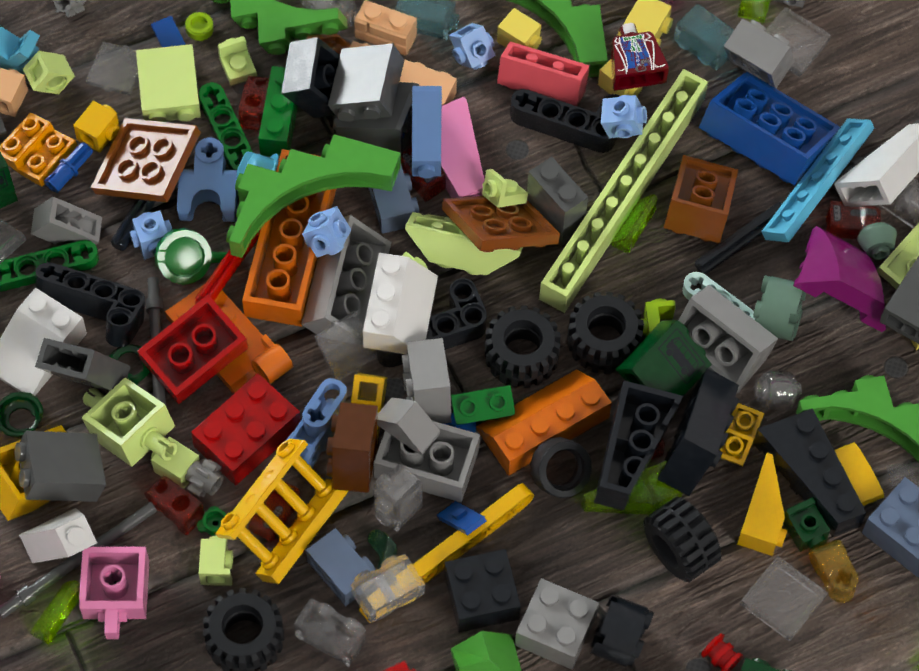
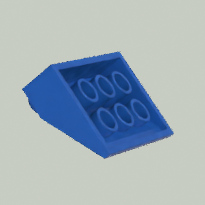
M747 71L710 101L699 125V128L707 132L711 138L722 141L730 146L734 152L745 155L759 167L768 169L778 175L782 181L791 183L794 186L802 179L841 128Z

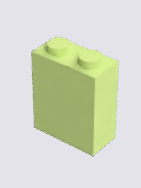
M193 44L136 50L143 119L166 122L172 120L191 121L194 118H200Z

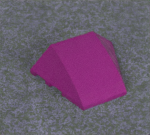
M816 226L813 228L805 250L807 253L805 261L799 267L801 270L800 276L794 281L793 286L815 298L825 292L859 310L861 322L880 332L885 331L886 325L880 323L885 308L883 288L875 265L864 251Z

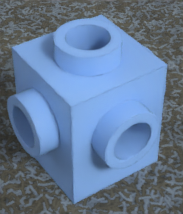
M470 23L449 35L454 47L452 49L453 56L457 63L462 66L479 69L488 64L487 60L496 56L492 48L494 47V41L491 35L485 31L483 25Z
M621 95L619 97L603 99L601 125L609 138H629L642 135L643 123L647 122V111L645 106L640 104L636 95Z
M336 206L313 214L308 219V224L302 235L305 243L312 249L316 257L326 254L335 255L344 248V243L351 232V228Z
M160 210L153 213L145 212L132 219L134 230L129 231L134 248L140 247L144 260L155 257L158 242L165 234L173 230L169 219L163 220Z

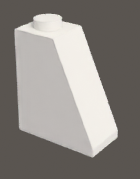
M77 508L19 534L32 563L67 558L97 544L84 514Z

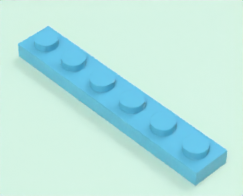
M847 118L761 232L765 240L789 243L875 129L871 120Z

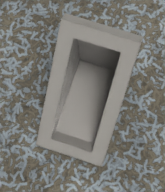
M392 397L378 413L377 425L421 456L440 435L438 427L416 401Z

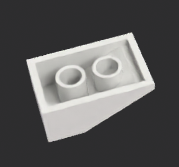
M35 288L18 307L0 338V380L19 392L32 393L35 396L53 375L35 367L43 339L47 338L77 346L87 334L83 317Z

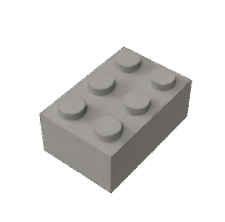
M433 421L440 430V435L421 456L387 431L384 432L374 460V478L462 503L479 452L480 434Z

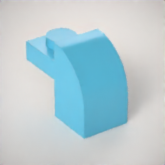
M0 26V68L6 70L14 69L24 75L23 68L39 51L36 43L40 35L29 30L19 38Z

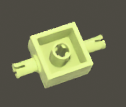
M125 377L106 395H103L96 388L89 389V392L95 395V397L87 392L84 394L83 403L91 409L81 418L89 433L97 434L98 443L125 463L133 467L150 450L166 461L171 459L165 453L166 451L172 456L175 455L177 445L165 438L175 427L166 405Z

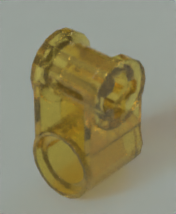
M836 539L809 550L811 564L831 599L840 603L851 600L855 595V587L858 584V574L848 557L843 543Z

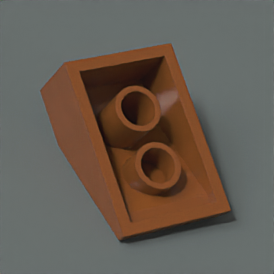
M683 155L663 228L677 234L698 237L703 241L720 243L729 214L738 169Z

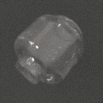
M767 370L761 377L757 378L754 385V395L756 400L766 409L788 410L800 398L801 385L797 382L792 372Z

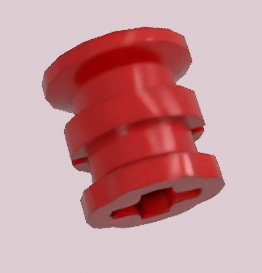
M720 633L704 648L701 657H710L712 659L710 663L714 667L719 666L721 671H732L743 658V654L741 652L736 653L733 650L734 646L730 642L726 644L723 641L725 635Z

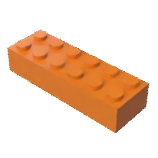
M281 150L276 172L279 170L282 159H287L290 150ZM336 189L321 191L301 198L283 208L263 225L260 230L242 299L244 315L246 317L299 327L303 326L301 323L318 257L307 246L302 233L308 224V219L313 214L332 208Z

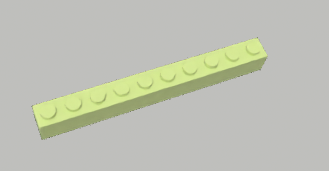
M685 69L682 70L644 127L642 135L638 136L542 280L539 300L563 313L566 312L704 102L708 81Z

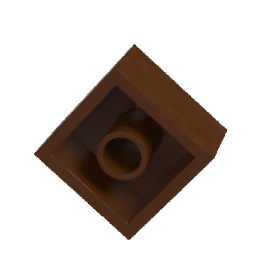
M341 402L339 414H333L331 432L335 434L333 437H328L327 455L332 456V458L328 459L327 476H332V489L369 493L377 451L378 406Z

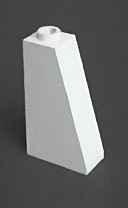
M919 123L908 124L834 182L845 207L889 205L919 173Z

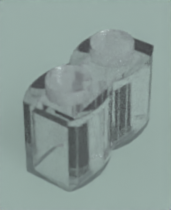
M406 554L398 557L393 555L385 559L379 569L371 572L370 570H365L359 573L351 584V593L370 623L422 596L425 593V583Z

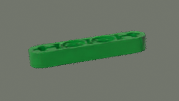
M213 82L206 83L199 90L201 107L216 139L223 145L224 156L230 170H238L237 155L241 154L243 157L246 152L253 151L222 86ZM209 94H213L216 97L217 106L214 107L211 98L208 97ZM220 114H226L230 117V120L225 124L215 122L216 116ZM234 136L241 141L236 146H228L225 144V140Z
M81 240L0 261V273L2 274L0 292L35 284V271L30 275L20 273L21 267L26 264H32L37 268L40 264L48 263L54 257H61L65 260L62 266L81 272L94 268L99 261L97 247L91 241ZM87 251L89 258L83 259L81 252ZM69 254H72L74 263H70ZM10 269H14L15 278H12Z

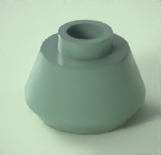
M873 223L860 231L857 242L869 257H873L876 260L885 259L895 248L897 231L888 223Z

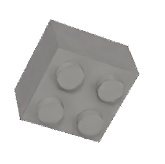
M742 18L724 45L727 57L731 63L777 89L794 63L791 47L788 46L790 42L779 34H775L774 37L765 32L766 28L753 19L748 22Z
M443 338L407 342V354L402 355L404 372L402 374L404 391L407 393L406 400L416 401L432 421L450 423L451 386Z
M541 578L517 629L515 646L573 670L596 619L599 602Z

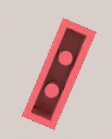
M510 41L500 57L497 84L514 90H530L578 106L585 94L590 65Z

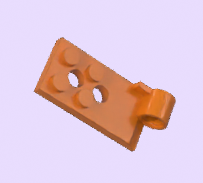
M205 284L166 310V318L173 323L193 307L196 301L195 297ZM222 290L214 302L247 338L248 349L216 375L233 394L257 373L269 384H272L294 367L290 357L280 345L274 344L266 334L262 335Z

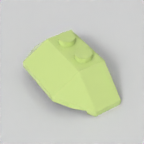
M412 212L405 227L406 232L429 262L438 264L442 268L465 270L471 275L481 274L486 276L520 257L523 249L521 247L518 250L497 249L493 252L480 251L449 217L422 215L421 213Z

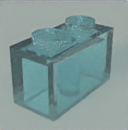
M697 3L676 24L674 40L681 48L689 50L696 55L703 64L711 66L717 71L728 60L724 45L734 29Z

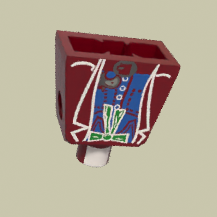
M634 23L622 25L619 28L621 36H616L612 40L613 90L618 91L666 83L669 66L654 34L649 31L638 33Z

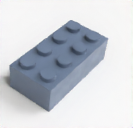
M904 477L867 519L862 534L918 578L919 487Z

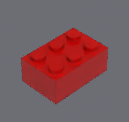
M207 295L137 352L143 364L179 405L246 351L248 343L247 338L214 300Z
M257 373L191 431L193 445L207 460L211 459L222 467L220 472L236 486L270 456L281 443L287 440L301 421L300 411Z

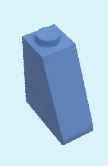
M412 86V176H420L422 178L441 176L442 86Z

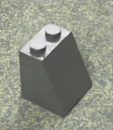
M399 82L392 117L345 122L340 121L335 116L333 129L336 130V135L400 152L402 159L412 134V86H419V84Z

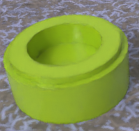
M196 12L186 19V33L191 39L203 41L213 34V20L208 14Z

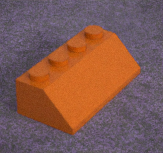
M576 369L516 403L513 416L487 420L476 426V430L509 476L530 464L533 453L546 440L557 437L572 440L608 419L612 402L594 378Z

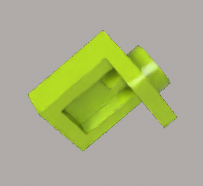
M659 298L645 303L643 319H641L644 322L643 336L647 337L660 323V320L672 319L674 317L676 307L674 300L667 301L666 299Z

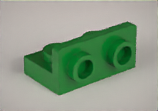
M507 385L451 395V409H453L455 424L461 425L513 416L515 408L511 386Z

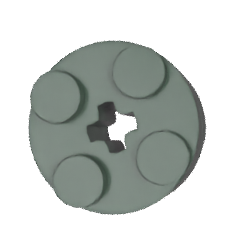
M765 275L761 286L762 298L761 301L757 300L753 317L756 322L777 338L793 341L801 321L802 303L805 301L806 292L794 287V281Z

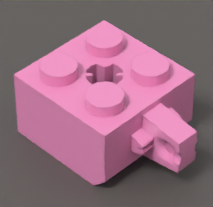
M89 547L82 550L79 594L80 611L83 619H98L99 622H105L104 634L106 639H119L120 622H127V619H146L149 557L146 547Z

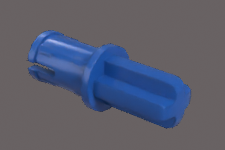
M81 142L66 159L62 158L59 160L60 164L44 180L45 185L53 192L59 193L73 176L76 177L79 174L77 170L92 155V148L86 143Z

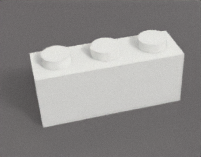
M379 253L363 328V348L407 354V342L426 340L438 275L409 257Z

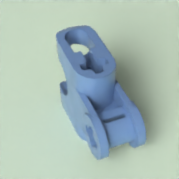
M204 138L197 143L194 169H183L180 175L177 194L179 221H192L197 206L207 201L215 202L220 206L224 222H235L237 220L238 191L235 190L237 170H225L226 161L223 145L216 138Z
M329 378L320 384L304 408L302 420L287 438V440H305L308 443L300 456L312 468L316 464L321 452L327 450L328 437H333L335 434L331 432L333 414H339L341 402H345L347 399V387L340 380ZM334 389L340 393L336 399L329 398L325 400L324 398L328 390Z

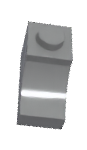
M51 197L34 209L31 235L53 244L88 240L96 245L100 239L102 217L56 197Z

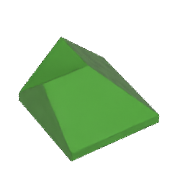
M481 631L451 648L456 671H522L512 634Z

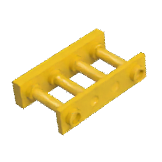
M288 439L279 445L275 457L234 510L222 519L221 526L215 533L219 538L235 540L238 537L261 560V566L255 574L263 582L279 584L349 492L332 489V479L324 481L300 456L308 445L305 440ZM291 466L316 489L315 495L308 504L282 480ZM274 489L298 513L297 519L290 528L264 504V501ZM255 513L280 537L278 544L272 552L245 527Z

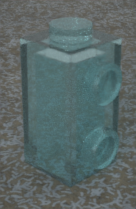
M398 0L395 8L396 11L417 18V33L448 40L451 30L456 31L458 26L459 14H455L456 2L449 0Z

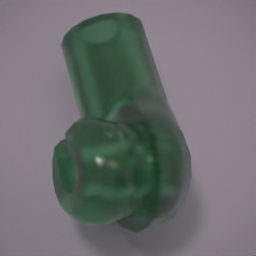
M374 529L368 535V542L380 556L377 571L384 575H391L397 554V546L387 533Z

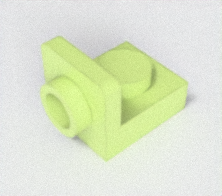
M244 36L230 38L218 44L219 59L230 86L257 78V71L248 53Z
M493 169L486 170L482 195L496 207L500 208L527 202L528 192L521 188L516 181L504 179Z

